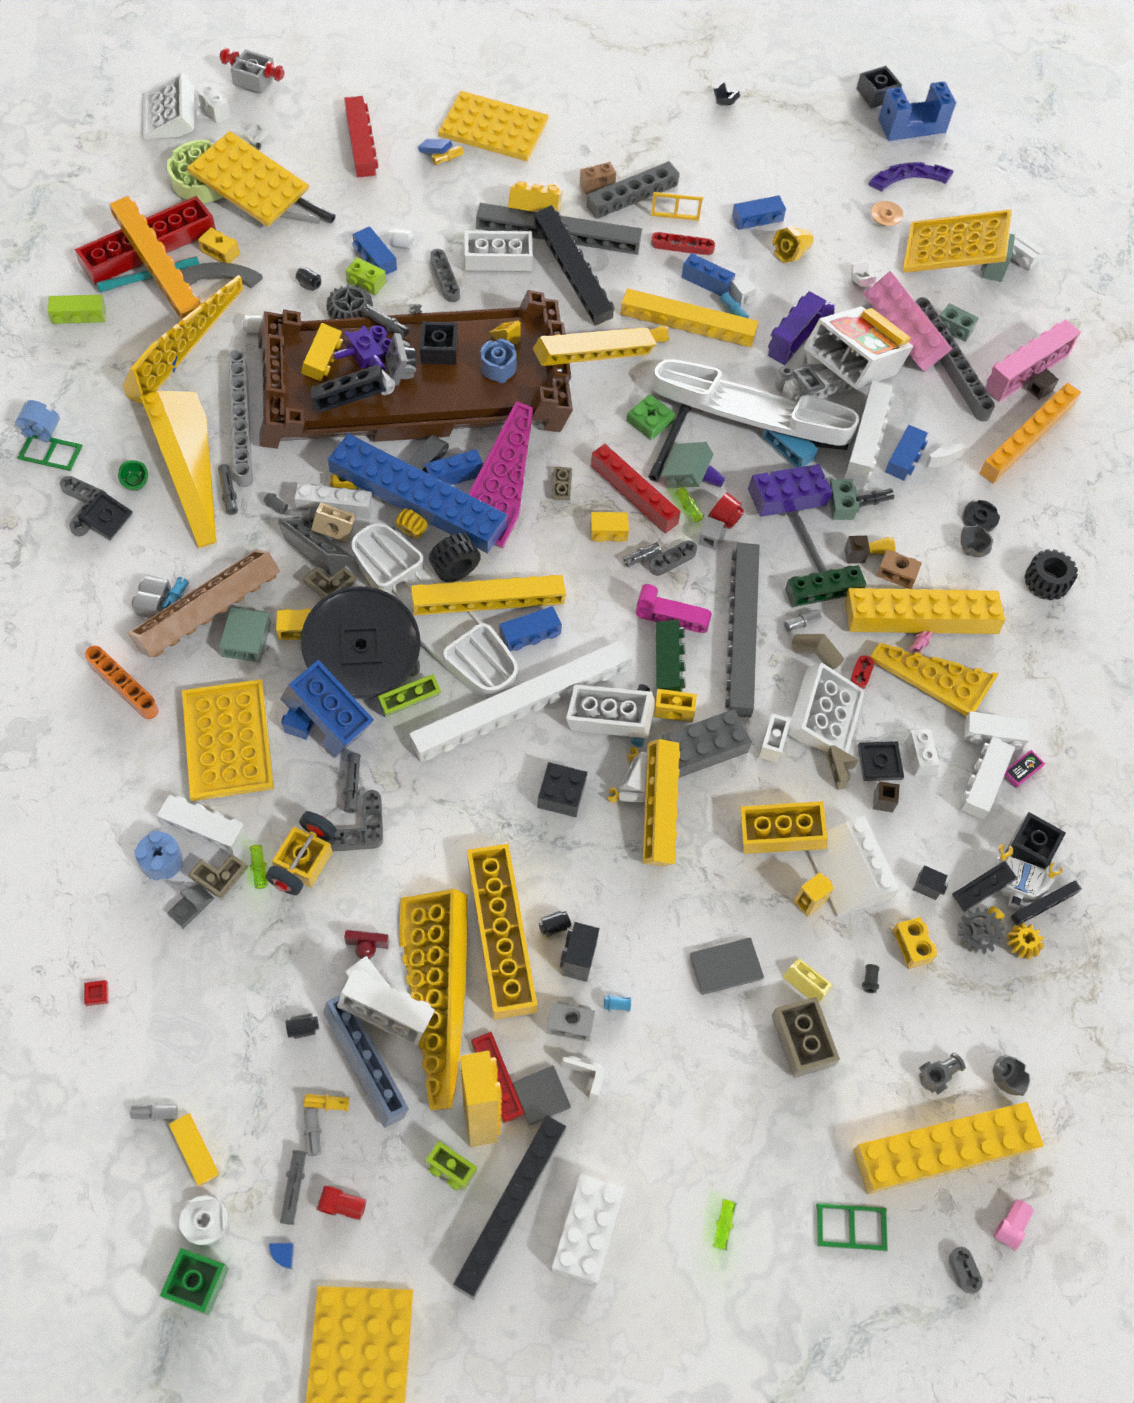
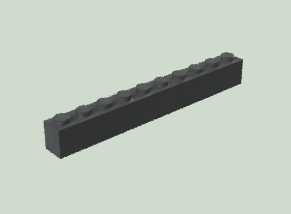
M486 203L479 204L476 215V229L486 231H532V238L544 240L534 223L533 211ZM561 216L562 223L567 225L568 233L574 237L576 245L635 255L639 253L642 228Z
M737 542L736 549H732L731 560L734 561V565L731 566L730 575L734 576V580L730 583V592H733V597L730 596L729 608H732V613H729L728 624H732V626L728 630V640L731 641V646L728 645L727 657H730V662H727L726 674H729V679H726L725 691H729V694L725 697V708H728V711L735 709L739 717L751 718L754 710L760 544Z

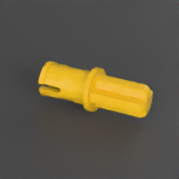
M458 146L447 150L444 154L432 155V161L435 166L446 161L450 162L451 159L464 154L463 148Z
M327 1093V1095L306 1094L304 1097V1107L325 1109V1112H328V1110L348 1112L350 1097L330 1096V1093Z

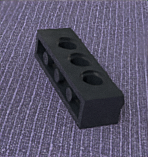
M376 365L312 386L311 400L317 412L321 413L387 391L386 379L380 365Z

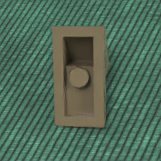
M832 745L829 747L826 755L837 790L845 789L850 780L848 769H854L858 759Z

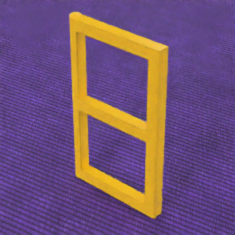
M653 192L651 216L699 221L703 197ZM656 197L676 198L674 213L656 212ZM679 199L699 201L697 216L677 214Z

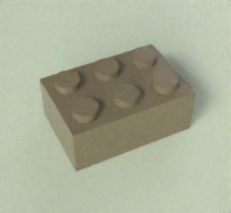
M817 996L775 1008L771 1016L794 1078L833 1067L838 1063L840 1057Z

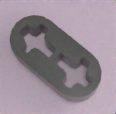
M957 1247L949 1254V1262L960 1288L968 1294L978 1292L982 1288L983 1281L971 1252L964 1247ZM958 1252L960 1256L964 1255L966 1258V1260L963 1261V1264L962 1262L956 1261V1257H958ZM968 1276L970 1279L974 1278L976 1281V1283L973 1284V1287L971 1285L967 1286L966 1284Z

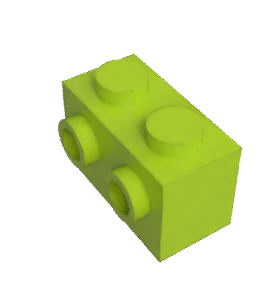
M356 257L345 270L347 283L356 287L361 286L363 290L366 289L368 293L376 295L386 284L385 270Z
M440 1141L437 1142L425 1160L426 1166L429 1167L427 1171L437 1178L441 1175L448 1180L446 1184L455 1191L459 1189L465 1191L477 1173V1166Z

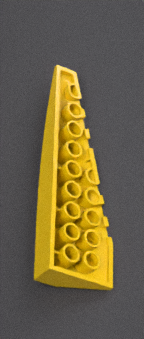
M156 391L140 396L198 548L217 543L208 425L196 392Z
M456 889L400 898L399 943L401 947H404L405 955L402 956V959L407 969L408 976H406L407 985H410V996L417 1001L427 1002L431 1005V1008L435 1009L418 1043L419 1049L422 1050L423 1061L421 1063L423 1070L426 1072L427 1080L425 1084L430 1110L432 1111L452 1109L462 1038L466 985L468 895Z

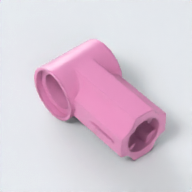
M1018 1199L1014 1200L1006 1218L1000 1222L993 1237L1012 1250H1017L1024 1239V1230L1034 1210L1028 1203Z

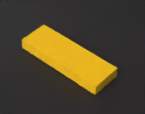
M872 308L863 310L860 315L898 346L907 344L911 339Z
M188 1113L170 1123V1129L197 1185L200 1187L219 1176L220 1173L192 1115Z

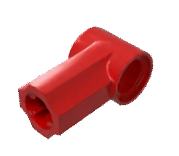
M324 1186L316 1210L336 1216V1214L361 1221L367 1200L345 1194L342 1190L331 1186Z

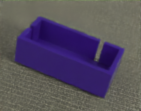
M810 291L805 296H801L797 305L790 309L788 316H784L780 325L772 330L770 335L772 339L768 344V356L786 365L793 357V353L795 354L809 338L819 319L822 318L826 300Z
M820 464L773 471L770 475L768 473L754 474L748 486V491L760 517L827 506L833 492L827 479H824L825 475Z

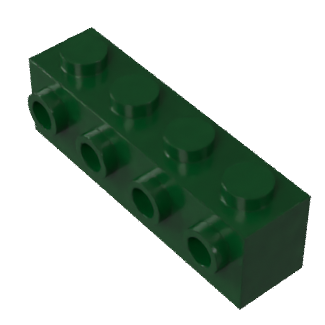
M857 565L846 566L836 570L829 569L821 573H810L801 577L794 576L788 579L785 590L793 608L846 597L849 588H865L867 583L860 566Z
M679 620L656 622L657 690L683 692V689L686 688V679L683 677V672L686 671L685 660H682V655L686 654L685 644L682 643V638H685V628L681 627Z

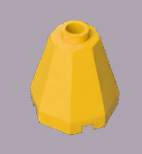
M793 226L778 229L772 240L773 246L775 245L776 247L774 254L783 263L799 260L812 247L814 243L813 234L808 230Z

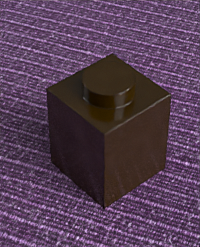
M1046 368L1032 377L1027 390L1040 400L1054 390L1059 379Z
M849 536L845 545L847 564L865 563L870 552L868 536Z
M879 781L874 790L873 809L893 813L899 803L900 784Z

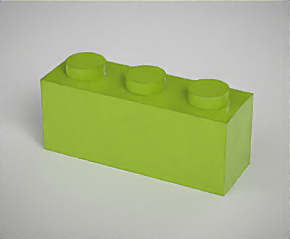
M102 294L49 296L47 313L52 324L105 322L106 305Z
M431 674L378 696L377 700L384 716L388 717L439 696L441 690L434 674Z

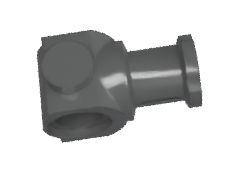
M955 1052L944 1062L937 1061L931 1064L928 1061L919 1067L921 1083L931 1093L936 1092L938 1095L948 1088L946 1083L952 1080V1075L958 1071H964L966 1066L963 1059ZM929 1074H934L938 1082H933Z

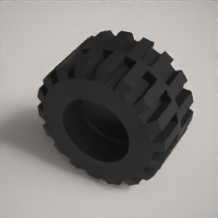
M458 533L438 542L429 553L428 560L442 581L453 582L471 573L478 566L481 554L467 534Z
M1046 549L1044 552L1040 551L1033 557L1024 576L1026 585H1029L1028 589L1034 591V595H1040L1042 599L1048 598V600H1053L1055 598L1057 600L1061 596L1064 597L1078 576V568L1075 567V561H1071L1069 555L1066 556L1064 552L1061 551L1060 553L1056 549H1053V551H1050V549ZM1046 572L1054 574L1057 578L1049 576Z

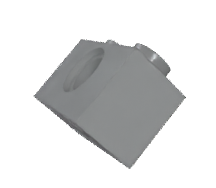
M564 1001L552 1002L546 1034L589 1042L595 1010H591L590 1007L585 1005H579L578 1007L569 1006L570 1004ZM568 1016H573L577 1022L569 1024L565 1019Z

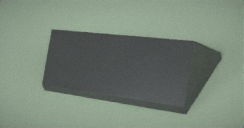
M279 519L278 523L284 539L331 576L353 560L354 557L324 534L312 531V525L307 521Z

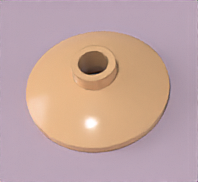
M891 201L877 202L871 209L872 218L877 223L885 226L899 224L904 216L902 208Z

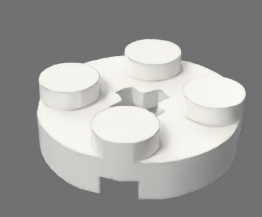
M199 1196L191 1200L190 1204L186 1206L185 1210L183 1209L180 1215L179 1227L181 1233L190 1243L197 1246L211 1245L225 1234L228 1226L227 1210L219 1200L212 1196ZM204 1214H206L207 1218H210V1222L207 1223L206 1227L198 1224V1220H201Z

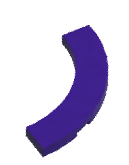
M924 162L902 163L877 173L869 181L868 186L883 192L889 185L908 178H927L946 184L953 175L954 170L937 164L934 166L925 165Z

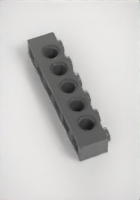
M670 161L587 194L586 207L596 219L607 216L652 197L653 192L662 193L678 186L680 173Z

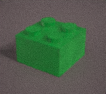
M180 1248L159 1296L167 1301L209 1316L229 1267L218 1261Z

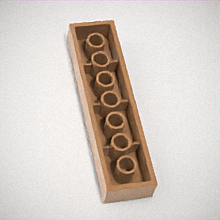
M256 549L130 631L128 635L140 653L150 658L157 657L169 645L174 646L179 643L180 638L184 635L194 633L199 625L212 621V617L217 613L221 614L229 609L228 606L232 603L242 601L247 593H253L260 589V585L265 581L270 582L277 577L276 574L281 571L269 552Z

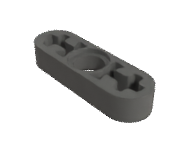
M690 540L684 541L652 558L649 565L650 572L653 575L660 576L693 559L697 552L696 543ZM675 555L678 557V560L671 561L668 557Z

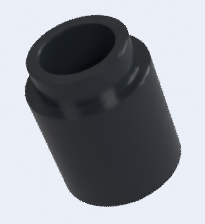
M300 267L296 272L295 277L298 282L310 290H316L321 286V276L309 268Z
M557 911L541 917V922L538 923L542 935L546 934L548 938L565 932L567 928L572 927L566 911Z
M312 1013L293 1016L290 1020L285 1021L288 1038L294 1037V1039L316 1035V1030L319 1029L318 1017H313Z

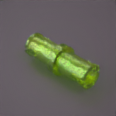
M685 487L678 489L675 494L682 502L684 510L689 512L695 523L701 521L705 515L697 506V501L692 499Z
M252 845L249 847L252 863L250 870L253 871L254 887L256 889L268 887L265 877L267 863L264 862L262 845Z
M722 1199L719 1220L715 1222L717 1229L712 1245L716 1249L727 1251L730 1231L734 1228L732 1222L737 1206L736 1202Z

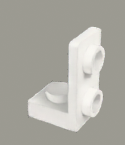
M574 1056L563 1057L562 1067L595 1077H590L587 1090L590 1091V1099L598 1100L606 1069H602V1066L597 1063H583L581 1059Z

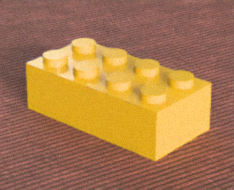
M824 801L740 807L744 854L827 849L828 839Z

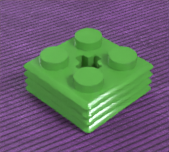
M649 394L627 412L626 421L653 440L674 422L675 412Z

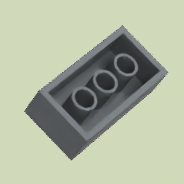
M735 709L662 735V740L679 743V778L749 752L752 743Z

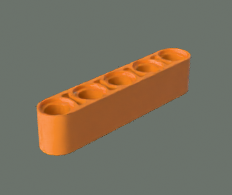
M94 645L86 650L85 657L90 667L145 719H153L158 715V706L153 696L101 647Z

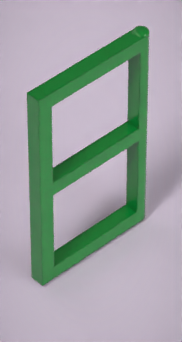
M33 435L32 438H27L17 459L71 471L83 446L82 444L51 437L48 442H52L44 460L25 457L24 455L32 439H39L38 436ZM57 444L76 448L68 466L48 462Z
M816 1203L818 1246L888 1251L887 1208ZM822 1208L849 1210L850 1243L823 1241ZM854 1211L881 1213L882 1245L855 1243Z

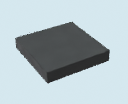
M554 1065L512 1082L529 1126L544 1120L546 1115L551 1117L571 1108Z

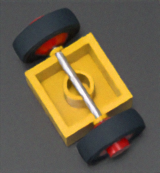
M311 811L304 812L299 820L300 825L307 832L293 826L273 858V866L269 868L265 875L266 879L277 890L290 895H298L303 885L312 888L333 853L331 844L326 841H330L337 831L336 827L325 817Z

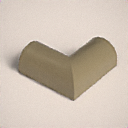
M315 567L302 580L320 597L324 598L337 590L351 587L357 581V577L343 567L329 578Z
M795 634L793 637L792 649L795 653L816 654L822 663L832 670L839 667L844 660L843 656L825 634Z
M232 854L218 870L200 859L189 872L188 877L222 900L248 869V865Z

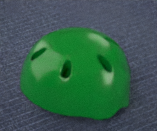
M126 461L119 467L118 478L125 489L139 491L148 482V470L145 464L140 461Z

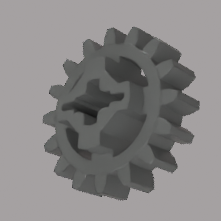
M977 907L975 913L968 910V917L964 915L961 917L964 923H958V927L962 928V930L958 931L957 935L963 936L960 943L966 942L967 950L973 947L975 954L979 949L983 954H986L987 949L993 952L995 950L993 945L999 947L1001 943L998 939H1004L1005 936L1000 933L1005 929L1004 926H999L1002 919H995V912L991 915L988 914V908H985L984 912H980L979 907ZM982 917L985 919L983 921H976L974 918ZM991 924L994 925L995 935H994V933L991 932V929H990V925H991ZM967 926L971 930V938H969L967 935ZM984 927V933L977 934V928ZM985 940L987 944H977L978 941Z

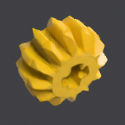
M406 508L397 515L394 521L396 527L401 532L414 539L420 538L428 526L422 516Z
M1021 923L1019 927L1014 926L1007 935L1009 939L1007 946L1013 947L1011 953L1017 952L1019 959L1023 956L1027 960L1033 956L1037 957L1040 954V950L1044 948L1042 943L1044 937L1038 935L1040 929L1033 930V924L1026 926L1025 923Z

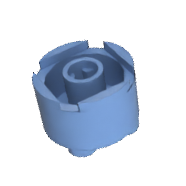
M497 339L495 342L490 340L482 346L481 372L483 375L491 380L504 383L515 374L517 355L515 347L511 342Z
M28 400L27 403H24L15 424L22 430L21 434L23 436L32 438L34 435L38 436L41 441L48 442L60 420L58 413L53 409L51 411L46 409L47 405L44 403Z
M152 831L138 843L135 849L136 860L140 868L152 880L172 878L182 867V852L177 841L170 834Z

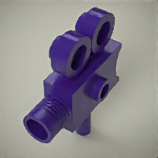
M362 326V329L356 332L346 331L344 332L343 343L347 349L333 353V358L337 360L352 355L361 369L380 365L381 370L385 372L386 367L382 362L383 356L386 357L391 339L386 338L387 332L381 326H372L369 331L365 326Z

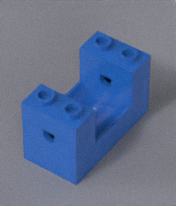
M946 81L931 83L926 100L915 103L908 102L902 87L887 89L878 120L888 141L942 134L947 132L956 101Z
M319 660L293 680L280 698L293 714L301 708L325 733L326 738L321 744L334 758L361 736L374 721L369 713Z

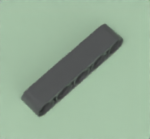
M431 435L406 463L425 472V464L442 459L448 451L449 443L435 435Z

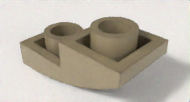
M554 467L552 499L570 500L572 468Z

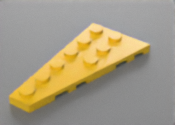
M880 642L870 656L875 664L966 717L970 711L975 712L998 676V673L992 672L990 674L983 672L979 668L963 667L960 663L933 656L932 658L922 656V653L906 652L902 648Z

